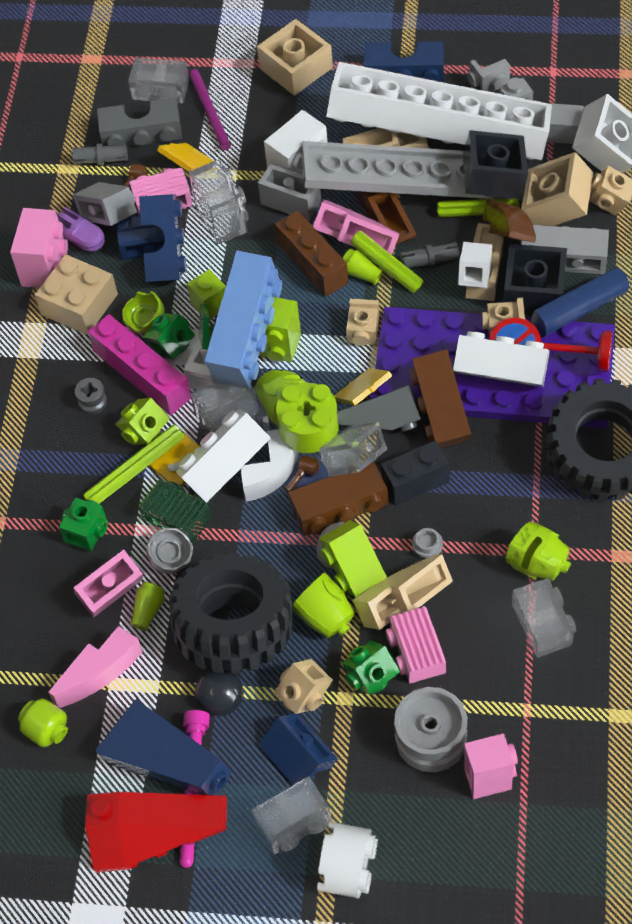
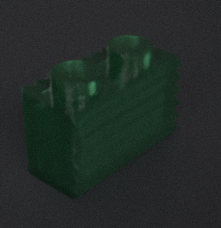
M162 479L156 482L138 506L142 519L161 529H179L188 536L192 545L212 518L209 503H206L198 494L189 495L177 483L173 481L167 483Z

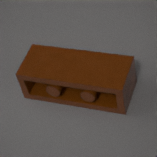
M298 210L275 223L277 245L324 297L329 296L348 284L347 263Z
M447 349L413 358L414 368L409 369L413 386L419 385L422 396L417 397L421 414L427 413L430 424L425 425L429 443L437 441L439 447L444 448L472 440Z
M373 460L288 492L290 507L304 536L319 534L331 524L352 521L356 516L366 512H376L388 504L387 487Z

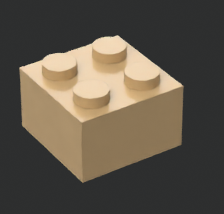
M297 19L257 46L259 68L294 96L333 68L331 45Z
M576 152L528 169L521 209L525 211L533 225L556 226L587 215L593 172Z
M65 254L36 292L35 298L42 316L89 335L88 331L97 324L118 293L113 274Z

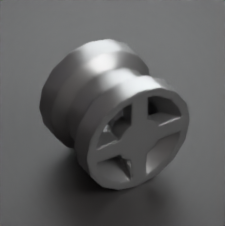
M85 378L76 385L75 396L82 412L92 415L103 411L107 405V397L101 381L96 378Z

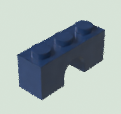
M444 41L417 42L415 54L406 58L397 57L392 53L391 42L365 43L364 67L444 83Z
M176 194L139 196L141 225H156L161 228L165 235V243L159 251L144 253L146 282L180 280L182 273L187 271L186 257L180 254V245H184L183 228H178V216H182L181 199H176Z

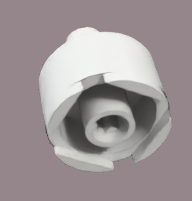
M330 822L328 828L333 831V835H325L318 874L324 875L323 878L325 880L324 884L317 883V889L322 892L360 898L361 893L368 894L372 873H369L367 870L368 859H375L378 839H376V836L371 835V829Z

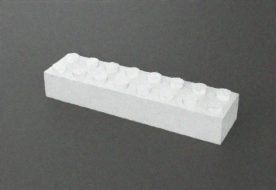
M339 62L331 87L327 117L334 118L339 122L349 121L359 123L365 127H379L394 133L404 132L414 134L419 138L429 137L445 143L463 145L466 144L469 130L523 135L526 158L528 160H542L549 134L552 104Z

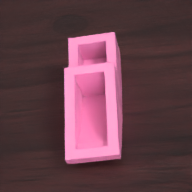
M327 200L322 202L313 225L316 230L336 237L338 241L353 246L351 244L352 237L358 231H362L391 255L400 233L372 219Z
M118 626L99 650L88 644L48 692L53 704L59 708L73 704L114 681L143 653L139 639Z

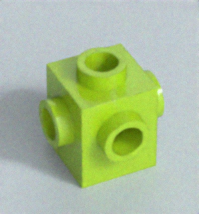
M152 398L137 399L135 403L126 406L121 412L122 418L116 425L122 431L121 435L127 442L134 445L149 444L161 434L160 430L170 418Z

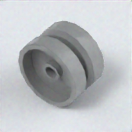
M434 687L414 690L402 699L396 709L394 721L395 742L399 755L408 765L420 771L438 772L449 769L460 760L464 753V743L467 742V714L463 704L454 694L442 688Z

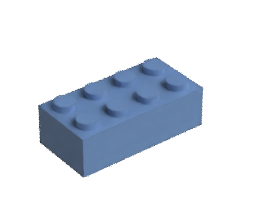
M236 250L204 361L215 382L250 388L252 379L256 380L258 376V356L260 352L265 350L267 324L271 325L275 314L273 303L275 297L279 298L282 290V280L279 279L278 270L275 269L271 257Z

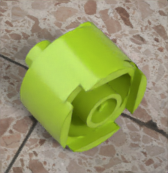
M301 383L288 385L282 390V395L276 405L279 435L283 442L285 441L296 452L315 453L323 450L325 445L331 440L334 441L339 429L337 403L328 386L324 384Z

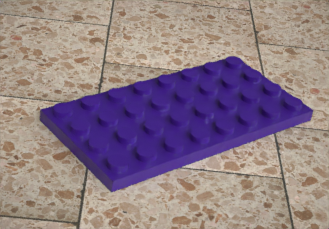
M384 307L375 369L389 371L392 377L372 392L371 398L411 384L417 400V397L422 396L419 385L413 386L409 369L414 368L412 359L447 349L453 368L459 335L467 336L468 331L485 334L484 339L489 340L488 329L483 330L482 314ZM574 321L541 338V342L598 347L600 334L603 331H612V347L608 373L600 372L597 369L596 354L549 350L544 387L454 372L466 416L549 423L556 403L562 402V397L567 391L573 390L575 393L578 384L587 382L590 386L593 385L594 379H604V383L611 384L615 325ZM593 420L582 426L607 428L608 420Z

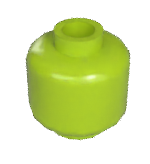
M47 699L28 702L18 717L21 733L40 747H48L53 743L58 744L63 740L68 731L66 727V713Z

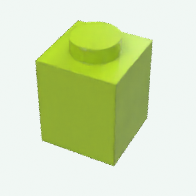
M209 269L188 282L187 288L191 305L200 313V304H206L210 320L219 313L226 286Z

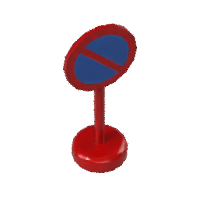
M514 317L499 322L491 331L489 340L496 341L497 336L513 338L514 344L526 345V341L540 342L544 344L543 349L551 351L596 354L597 369L600 372H609L612 331H603L600 334L598 347L541 342V335L536 326L526 319Z

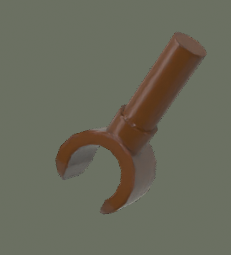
M132 164L129 169V178L123 186L130 188V181L136 180L143 175L148 176V171H145L146 166Z
M310 456L302 457L296 475L284 489L287 492L292 491L305 474L316 476L320 468L318 459Z

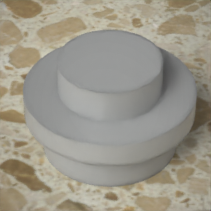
M424 528L414 535L412 548L418 556L429 558L442 551L443 539L434 529Z

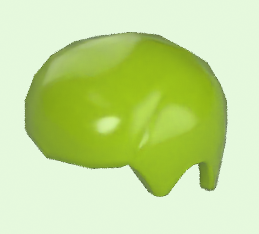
M150 291V293L137 292L134 298L127 301L122 310L123 322L130 331L137 334H146L152 327L154 319L165 313L162 301L153 291Z

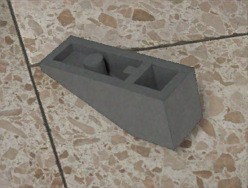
M411 384L337 411L338 424L388 430L400 427L401 432L417 427V421L423 417Z

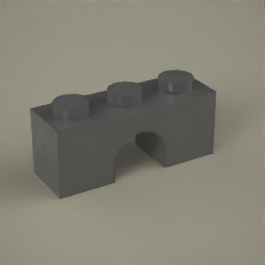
M176 97L150 101V112L140 119L129 118L125 113L124 105L98 108L99 133L102 145L117 146L126 144L127 147L182 139Z

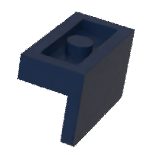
M295 713L278 717L259 744L261 749L298 791L303 790L316 772L331 769L338 760L305 720Z

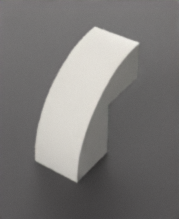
M279 430L267 431V434L271 437L268 440L271 462L249 464L241 468L246 502L262 498L278 489L289 478L296 466L299 452L291 449V446L285 441L283 442L279 435Z

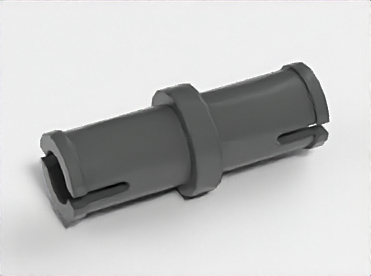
M97 144V147H73L74 165L85 163L104 165V162H128L127 145L103 146L102 144Z
M456 242L434 247L430 244L425 245L423 249L401 252L400 260L408 268L424 265L433 267L435 263L459 260V249Z

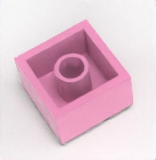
M23 208L10 253L21 286L40 288L65 254L67 255L68 242L63 238V224L59 222L56 210Z

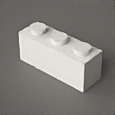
M471 331L467 332V336L459 335L453 367L454 372L544 387L550 352L548 349H543V343L526 341V345L514 344L513 338L497 336L496 341L484 339L485 334Z
M241 408L237 411L229 412L222 420L223 425L215 433H208L200 442L201 447L194 454L186 455L180 461V468L176 471L206 503L271 438Z

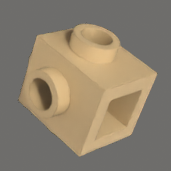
M607 166L600 174H594L591 183L590 202L615 216L630 203L632 197L631 178L610 166Z
M312 659L293 663L291 667L286 669L281 675V682L274 693L283 701L284 706L295 714L309 710L314 711L323 703V695L333 680Z

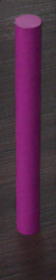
M193 69L189 72V77L220 148L228 150L231 147L230 141L199 71Z

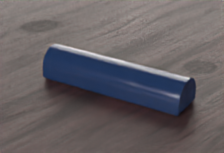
M619 267L614 268L536 309L530 322L536 326L541 338H544L626 294L629 290L628 278Z

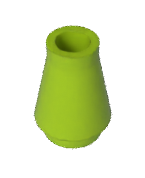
M350 248L343 257V260L347 263L348 275L368 281L374 285L378 283L383 270L378 268L358 249L355 251Z
M142 582L140 588L136 589L133 615L130 622L132 627L148 631L150 623L166 600L164 597L165 590L162 587L149 582Z

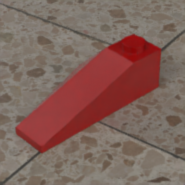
M139 792L87 794L85 829L94 871L129 870L139 866V862L156 856L159 858L168 854L167 851L183 844L191 845L227 830V797L220 795Z

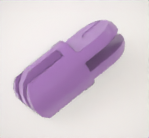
M64 207L63 212L57 215L59 222L63 224V238L85 251L93 252L102 248L105 243L103 231L94 223Z

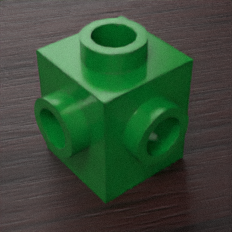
M163 313L154 319L152 327L142 338L162 358L175 360L179 354L187 350L190 345L189 342L194 338L195 334L189 328L190 323L184 316Z
M75 498L71 506L64 510L59 529L65 543L92 551L98 538L104 536L108 527V521L103 507L99 503L90 499L84 501Z
M372 640L366 645L352 650L349 658L342 662L347 671L345 678L349 685L356 691L359 689L370 695L383 690L387 686L388 681L400 673L386 647Z

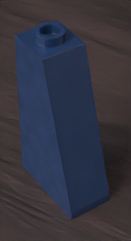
M137 699L134 700L95 750L112 766L200 795H214L223 789L228 781V776L232 772L221 759Z

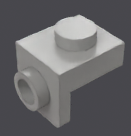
M506 59L481 68L475 60L469 62L468 81L477 90L495 91L500 86L505 85L510 79V64Z

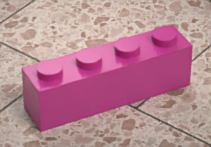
M110 314L88 331L93 351L146 396L152 398L170 416L192 398L188 378Z

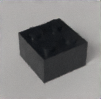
M469 130L462 154L466 194L521 199L528 177L524 136Z
M510 244L504 302H517V298H523L524 312L534 313L536 309L563 296L567 248Z

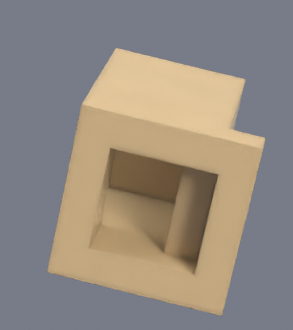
M517 298V302L487 304V312H482L483 330L488 329L489 337L491 331L499 322L514 317L525 319L523 298Z
M350 299L346 328L347 343L359 346L376 345L380 319L379 300Z

